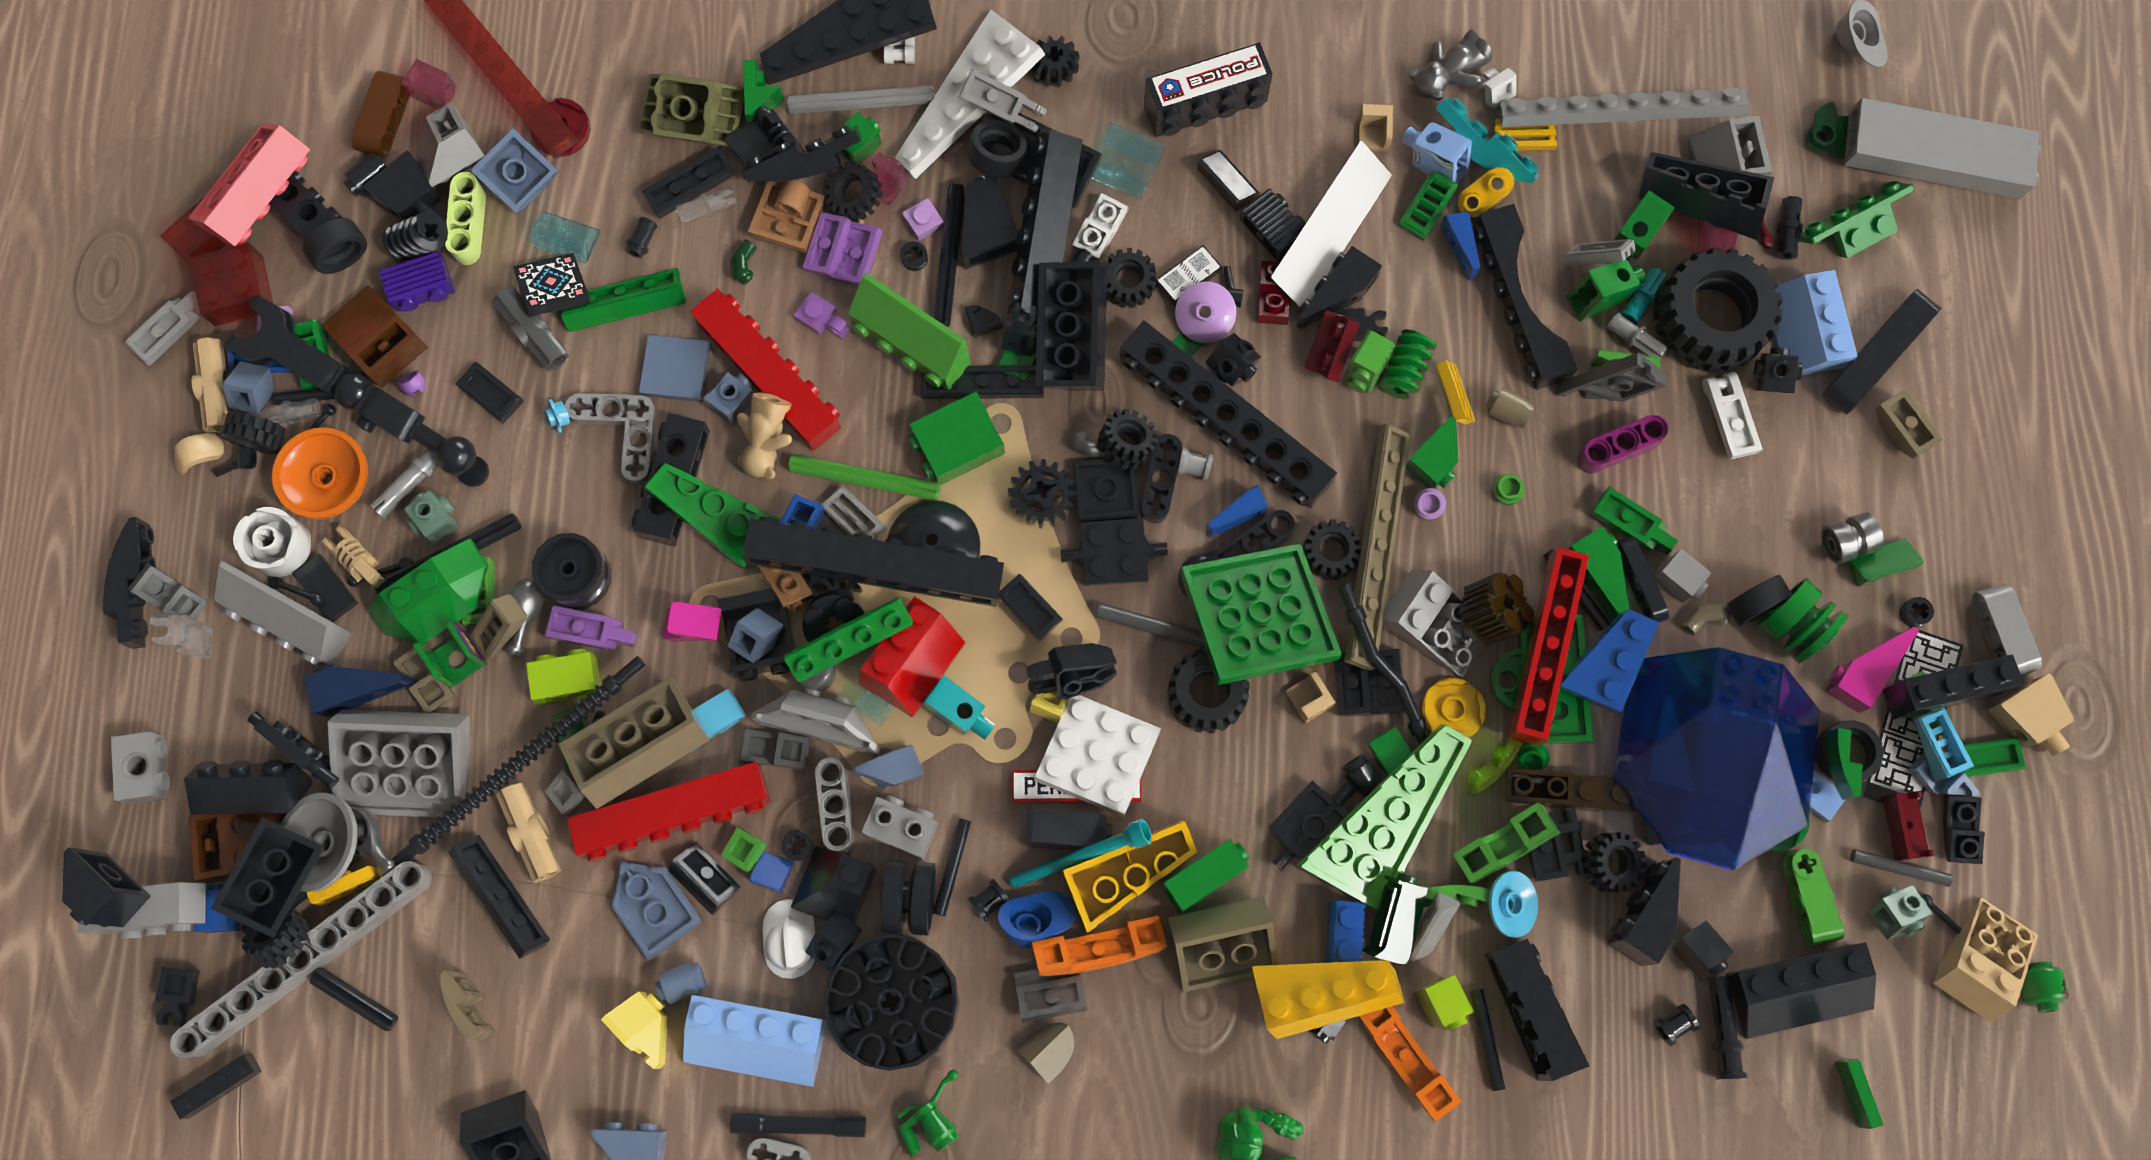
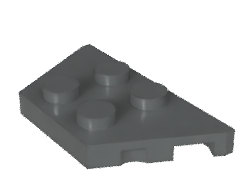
M1635 353L1622 359L1610 360L1609 364L1589 368L1588 372L1556 383V395L1565 397L1567 394L1578 390L1584 391V398L1624 402L1666 387V374L1644 355Z

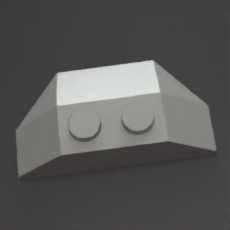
M805 688L802 689V692L792 690L756 710L751 716V720L758 725L879 755L880 749L855 706L851 705V700L844 697L833 696V699L829 700L820 697L821 692Z

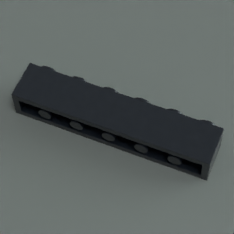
M1048 130L1038 134L1033 141L1031 148L1033 154L1032 167L1029 169L1026 179L1028 184L1027 197L1024 199L1021 209L1023 214L1022 227L1019 229L1016 239L1018 252L1011 269L1014 275L1013 282L1006 299L1009 305L1007 312L1009 315H1012L1015 303H1020L1019 311L1022 314H1029L1032 306H1035L1038 312L1039 263L1063 262L1083 139Z

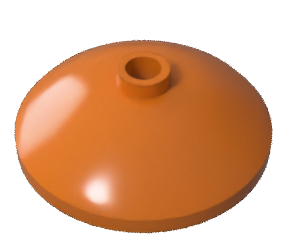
M325 427L309 429L291 438L278 453L272 470L273 488L280 502L296 515L315 520L335 517L348 510L360 498L368 479V462L361 446L348 434L337 429ZM332 475V480L325 484V478Z

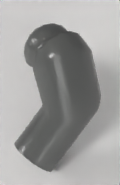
M1077 431L1073 433V442L1070 444L1075 452L1091 457L1104 458L1103 456L1106 451L1100 453L1098 449L1100 444H1097L1096 441H1088L1089 435L1086 432Z

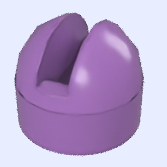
M418 370L407 373L397 382L402 392L410 397H417L415 391L419 390L423 393L426 388V382Z

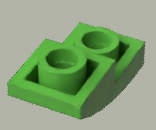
M1444 885L1429 888L1423 907L1429 908L1436 894L1440 892L1453 899L1459 898L1461 905L1478 908L1479 904L1489 903L1490 889L1469 885Z

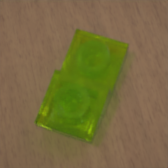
M1511 737L1503 744L1498 743L1491 756V760L1495 762L1494 764L1485 761L1479 767L1474 766L1466 781V784L1470 785L1467 794L1473 797L1496 781L1511 764L1522 743Z

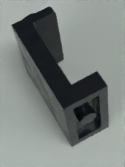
M772 588L717 599L718 607L722 609L721 614L723 615L727 644L737 622L756 608H759L783 624L774 648L755 663L750 662L728 647L731 667H729L730 674L735 679L739 678L740 681H751L758 679V674L771 672V675H781L790 672L784 660V655L795 649L787 606H782Z

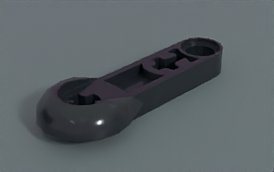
M1274 511L1219 550L1199 552L1189 556L1182 563L1181 567L1273 549L1291 536L1295 527V520L1287 511ZM1276 518H1283L1288 522L1289 529L1284 533H1277L1273 530L1271 522ZM1265 527L1269 536L1261 541V549L1258 550L1255 546L1249 548V537L1252 536L1254 539H1258L1264 534V530L1261 528ZM1179 570L1178 584L1182 593L1188 598Z

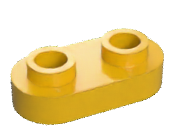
M1504 167L1491 169L1461 192L1458 198L1459 210L1461 212H1468L1470 217H1478L1480 213L1486 212L1512 191L1515 183L1513 174ZM1494 178H1501L1503 180V187L1501 189L1493 187L1492 182ZM1469 197H1476L1478 199L1477 207L1472 208L1468 205Z

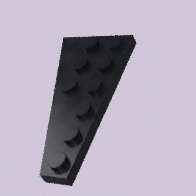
M837 0L760 53V58L766 80L771 85L936 30L937 26L929 0Z

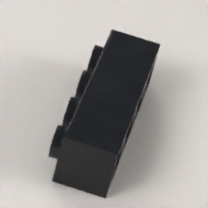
M243 1054L170 1101L179 1119H189L262 1071L253 1054Z

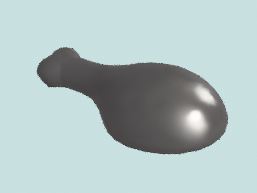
M531 578L519 580L509 592L528 615L523 625L512 636V641L507 647V653L511 656L522 657L524 655L525 649L523 644L527 629L539 616L543 607V592L537 588L534 579Z
M351 808L357 823L356 850L371 855L378 865L379 873L383 876L394 869L395 864L393 860L388 858L383 849L380 828L376 819L363 808Z

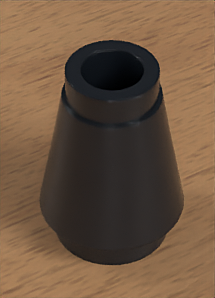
M1364 754L1355 757L1342 767L1345 772L1344 778L1364 798L1381 783L1371 759H1366Z

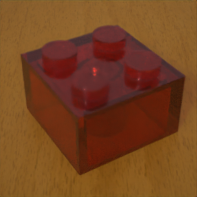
M249 242L188 258L199 312L215 327L258 315L255 310L250 308V303L255 295H259L273 303L263 255Z

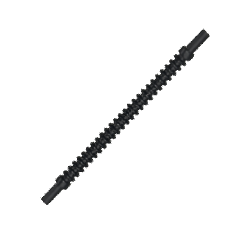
M636 656L615 675L606 676L602 680L601 686L595 685V692L588 691L587 698L581 697V703H574L573 710L566 709L567 714L565 716L559 715L560 720L558 722L552 721L551 728L545 727V733H537L538 738L536 740L530 739L531 744L529 746L523 745L522 752L517 750L515 752L516 757H508L509 762L501 763V769L495 768L493 776L488 774L486 776L487 781H479L480 786H473L472 793L466 792L465 799L459 798L457 800L458 805H450L451 810H444L443 817L437 816L436 823L430 822L428 824L429 829L423 828L421 829V835L415 834L411 837L409 845L391 859L394 861L395 867L403 862L410 861L417 854L422 855L430 849L429 844H436L437 837L443 838L444 831L449 833L451 831L450 826H458L459 819L465 820V814H472L473 807L478 809L480 802H487V796H494L495 789L501 790L502 783L507 785L509 778H516L515 773L517 771L523 772L524 765L527 767L531 765L530 760L536 761L538 754H545L544 749L546 747L551 749L553 741L558 743L559 736L565 737L567 735L566 730L573 731V725H580L581 718L587 719L588 712L594 713L595 706L602 707L603 700H610L609 695L612 694L614 696L622 690L621 685L646 666L644 661L639 656Z

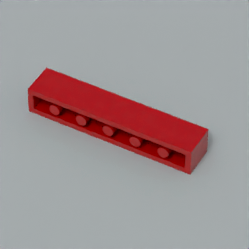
M717 288L690 310L694 321L753 384L759 393L772 394L792 403L791 409L785 413L784 420L812 451H815L841 429L837 419L840 416L839 412L829 401L824 404L817 397L820 394L818 389L810 380L804 382L797 375L800 373V370L791 359L787 358L785 361L778 354L780 348L769 336L764 339L758 331L761 328L750 315L744 317L739 312L741 306L730 293L725 296Z
M1557 547L1549 556L1508 738L1537 746L1548 741L1589 555Z
M752 762L567 818L576 856L583 859L587 858L588 862L606 858V852L615 849H619V852L634 850L639 847L638 842L650 839L651 843L664 841L670 838L669 833L681 829L682 833H690L701 829V823L713 820L714 824H719L732 820V814L745 811V814L764 810L763 805L771 803L762 766L758 762Z

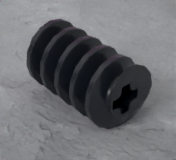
M431 211L422 212L421 214L391 224L383 233L385 249L391 256L403 261L440 249L448 238L447 224L444 219Z

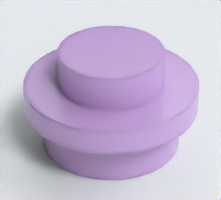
M1424 489L1415 498V510L1425 519H1436L1445 511V497L1437 489Z

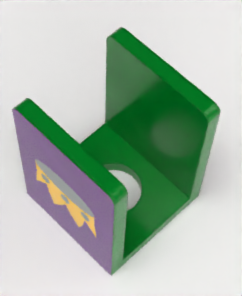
M448 621L445 624L454 638L434 651L419 642L413 644L432 676L452 688L487 665V663L470 640L467 632L453 622ZM457 650L463 651L467 656L466 663L460 668H453L449 663L451 654Z

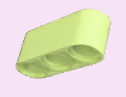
M460 172L451 180L446 221L448 238L445 246L454 259L462 265H471L480 257L486 204V192L476 177L470 172ZM473 187L471 192L464 194L466 189ZM471 215L467 221L461 222L463 217ZM468 243L465 249L458 251L462 244Z

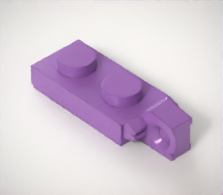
M552 606L544 637L603 650H616L617 644L634 647L637 634H634V631L621 629L622 622L616 621L613 617Z

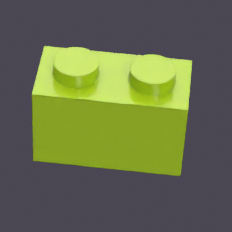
M574 649L567 652L568 656L556 658L552 654L536 657V661L526 663L531 701L540 706L588 697V691L595 692V685L601 686L598 658L591 652H587V649Z
M1456 975L1442 977L1414 991L1432 1028L1443 1027L1444 1031L1448 1029L1453 1030L1468 1022L1466 1016L1474 1012Z

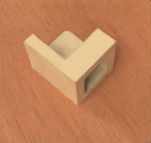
M1363 104L1359 116V143L1362 141L1370 151L1388 152L1393 138V105Z
M1315 670L1309 673L1307 678L1286 691V695L1305 724L1331 709L1336 703Z

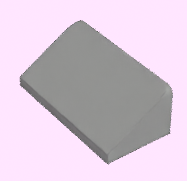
M1440 892L1436 894L1418 925L1409 957L1410 961L1414 962L1433 952L1460 906L1459 901Z

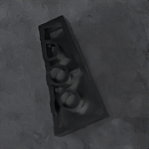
M1651 152L1638 198L1643 199L1648 191H1651L1675 207L1673 210L1675 212L1758 240L1774 177Z

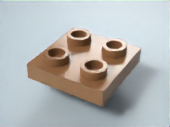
M797 180L784 182L768 181L749 227V236L807 254L820 212H823L826 205V197L810 191L805 184Z

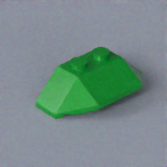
M467 539L430 558L376 596L367 609L384 635L414 643L419 642L424 645L448 629L445 623L451 621L456 624L476 610L488 564L472 539Z

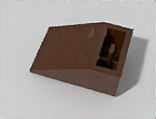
M369 285L321 324L359 367L381 388L428 348Z
M287 813L189 815L194 881L209 884L226 881L261 817L269 816L282 822Z

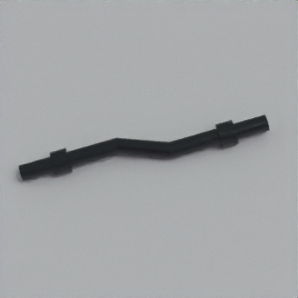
M1350 583L1343 584L1338 587V590L1347 609L1345 612L1350 625L1353 624L1368 661L1395 687L1409 719L1407 725L1412 736H1416L1420 745L1429 736L1428 730L1430 728L1424 716L1421 717L1407 681L1378 652L1365 621L1367 618L1363 605L1358 604Z

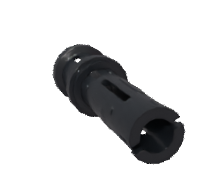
M1709 977L1717 1040L1712 1045V1048L1717 1053L1719 1073L1716 1074V1080L1748 1078L1747 1073L1743 1071L1741 1050L1744 1049V1046L1741 1044V1040L1737 1038L1730 983L1731 977Z

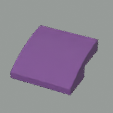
M820 212L802 269L829 279L859 286L865 273H870L883 231L877 226L852 222L844 216Z

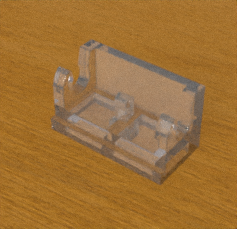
M150 615L151 625L168 628V633L165 637H152L151 640L159 645H174L178 648L177 652L184 656L210 659L213 628L187 615Z

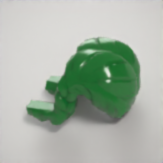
M1239 1106L1235 1111L1224 1115L1218 1123V1138L1215 1145L1217 1159L1258 1160L1262 1153L1263 1135L1257 1121H1263L1272 1127L1276 1134L1289 1137L1291 1140L1297 1139L1299 1135L1304 1134L1303 1124L1284 1113H1274L1268 1109H1249L1245 1106ZM1293 1156L1281 1157L1279 1159L1274 1158L1272 1160H1297V1158Z

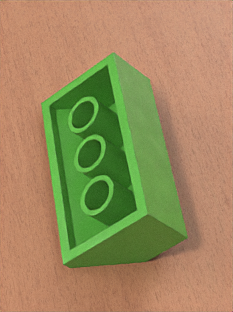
M865 273L848 312L852 323V330L864 339L867 336L876 342V346L885 354L890 355L893 353L899 357L901 364L910 371L914 372L916 369L919 372H923L925 374L924 379L933 387L939 388L941 386L947 390L951 389L954 382L962 376L965 368L971 364L965 339L868 273Z

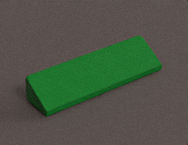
M679 268L587 290L590 303L562 309L561 316L567 331L573 332L686 303V296Z

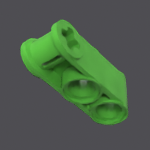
M1809 849L1791 851L1785 854L1781 861V869L1784 873L1790 900L1796 911L1801 935L1808 947L1812 948L1844 939V926L1838 915L1833 892L1827 882L1819 855ZM1804 861L1805 867L1799 869L1797 863Z

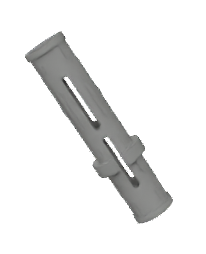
M427 449L419 458L414 457L410 461L412 464L369 506L383 519H386L426 477L430 478L433 475L432 471L438 466L434 452Z

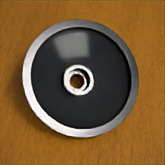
M923 501L907 508L896 518L887 539L900 540L906 546L916 547L918 544L928 545L926 543L927 539L934 536L938 539L937 543L932 545L936 548L935 551L948 553V550H960L967 553L969 557L979 558L980 536L975 523L964 510L945 501Z

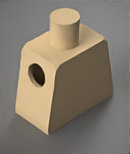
M2050 673L2033 679L1987 709L1989 714L2013 738L2019 737L2020 745L2024 748L2042 742L2050 754L2055 756L2070 747L2060 733V730L2072 723L2074 717Z

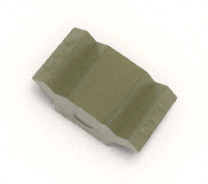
M660 73V75L649 74L636 132L730 147L724 140V137L738 130L744 104V88L721 84L711 80Z

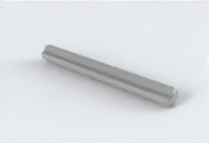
M933 86L793 95L787 98V107L789 113L796 114L930 104L934 99L935 93Z

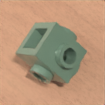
M431 490L416 495L411 500L410 505L404 508L410 516L407 523L418 536L423 534L434 545L461 527L451 514L455 508L444 495L438 497Z
M1913 885L1903 890H1899L1898 887L1891 888L1880 896L1881 900L1868 911V914L1886 940L1903 933L1907 937L1918 933L1925 928L1922 922L1933 914L1924 898L1919 895Z

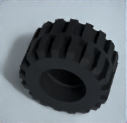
M1201 648L1195 650V653L1192 655L1189 653L1185 655L1183 660L1174 667L1168 685L1169 706L1174 710L1173 714L1176 719L1180 718L1183 721L1182 725L1185 727L1191 726L1195 728L1194 731L1199 733L1202 730L1208 731V733H1215L1218 729L1221 731L1227 729L1243 713L1249 698L1250 683L1246 679L1225 684L1227 688L1226 700L1217 707L1207 708L1197 704L1189 692L1192 680L1205 674L1215 676L1207 652H1203Z

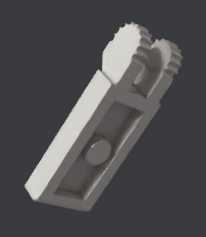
M971 69L958 98L1012 125L1015 123L1017 126L1032 133H1036L1039 127L1034 122L1018 115L1021 107L1023 106L1038 116H1044L1047 111L1043 106L1027 99L1023 93L975 69Z

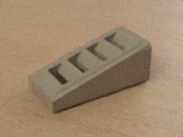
M511 594L493 599L469 638L486 661L491 660L523 625L528 615Z

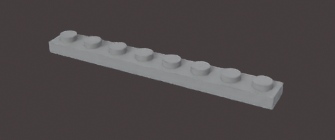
M1730 87L1724 90L1712 91L1697 89L1692 92H1676L1670 90L1652 94L1635 92L1631 95L1603 94L1592 97L1574 95L1570 98L1542 97L1532 100L1513 98L1509 101H1500L1499 113L1502 127L1745 116L1749 115L1750 103L1745 89Z

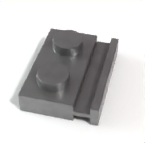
M1037 969L1014 973L1022 1023L1088 1011L1081 973L1039 976Z

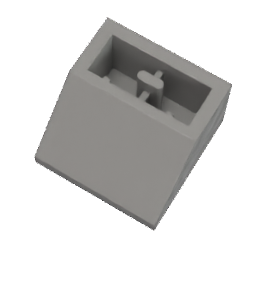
M452 102L425 118L416 157L431 187L438 183L447 182L455 173L464 168L474 166L479 159L484 157L471 129Z
M1759 116L1729 119L1689 138L1694 161L1767 176L1772 172Z

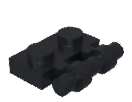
M1575 809L1562 811L1565 821L1562 824H1558L1555 812L1548 813L1560 834L1528 853L1534 882L1568 877L1567 863H1574L1576 875H1582L1589 871L1588 868H1582L1581 862H1587V858L1582 857V853L1588 850H1584L1580 832L1583 831L1582 822L1577 819ZM1562 834H1568L1571 848L1569 853H1564L1560 836Z

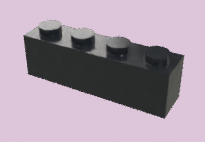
M2011 654L1904 679L1884 688L1882 691L1891 716L1895 720L1937 710L1942 707L1946 708L2000 695L2025 684L2015 658Z

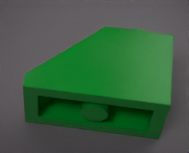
M1451 416L1415 452L1406 464V469L1427 488L1436 489L1439 485L1445 488L1456 476L1453 470L1459 461L1455 418Z

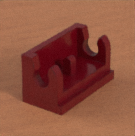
M1921 791L1882 796L1895 860L1934 856L1933 849L1928 850L1918 801V798L1922 797Z

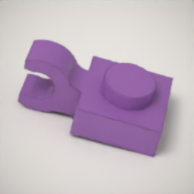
M810 292L793 315L796 321L819 335L826 328L837 337L843 339L850 330L846 327L847 322L835 316L838 312L836 307L813 292Z

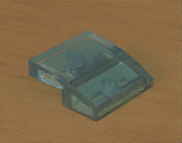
M1110 122L1100 148L1096 150L1102 153L1103 156L1091 179L1142 199L1166 145Z

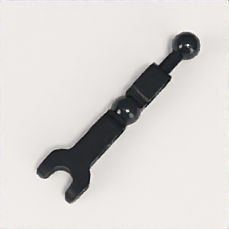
M255 295L250 303V308L258 313L262 322L260 331L254 337L244 339L232 333L225 340L224 346L241 358L256 365H269L278 362L316 387L334 396L343 408L355 410L408 444L412 439L436 454L437 463L445 473L461 475L474 467L477 459L476 451L468 439L461 436L445 438L423 424L426 417L382 389L374 386L365 374L353 372L301 339L295 331V322L292 315L267 299Z

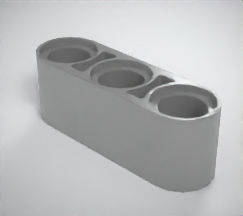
M2002 584L1974 592L1972 604L1993 659L2013 654L2021 676L2039 671L2042 666L2041 656L2018 597L2011 585Z
M827 757L818 762L815 768L822 839L828 849L844 854L850 851L855 844L848 773L838 759ZM831 766L838 767V778L831 782L825 781L823 777L825 770ZM833 798H841L843 800L842 810L836 814L829 813L827 810L829 801ZM837 830H845L847 833V839L841 846H834L831 843V836Z

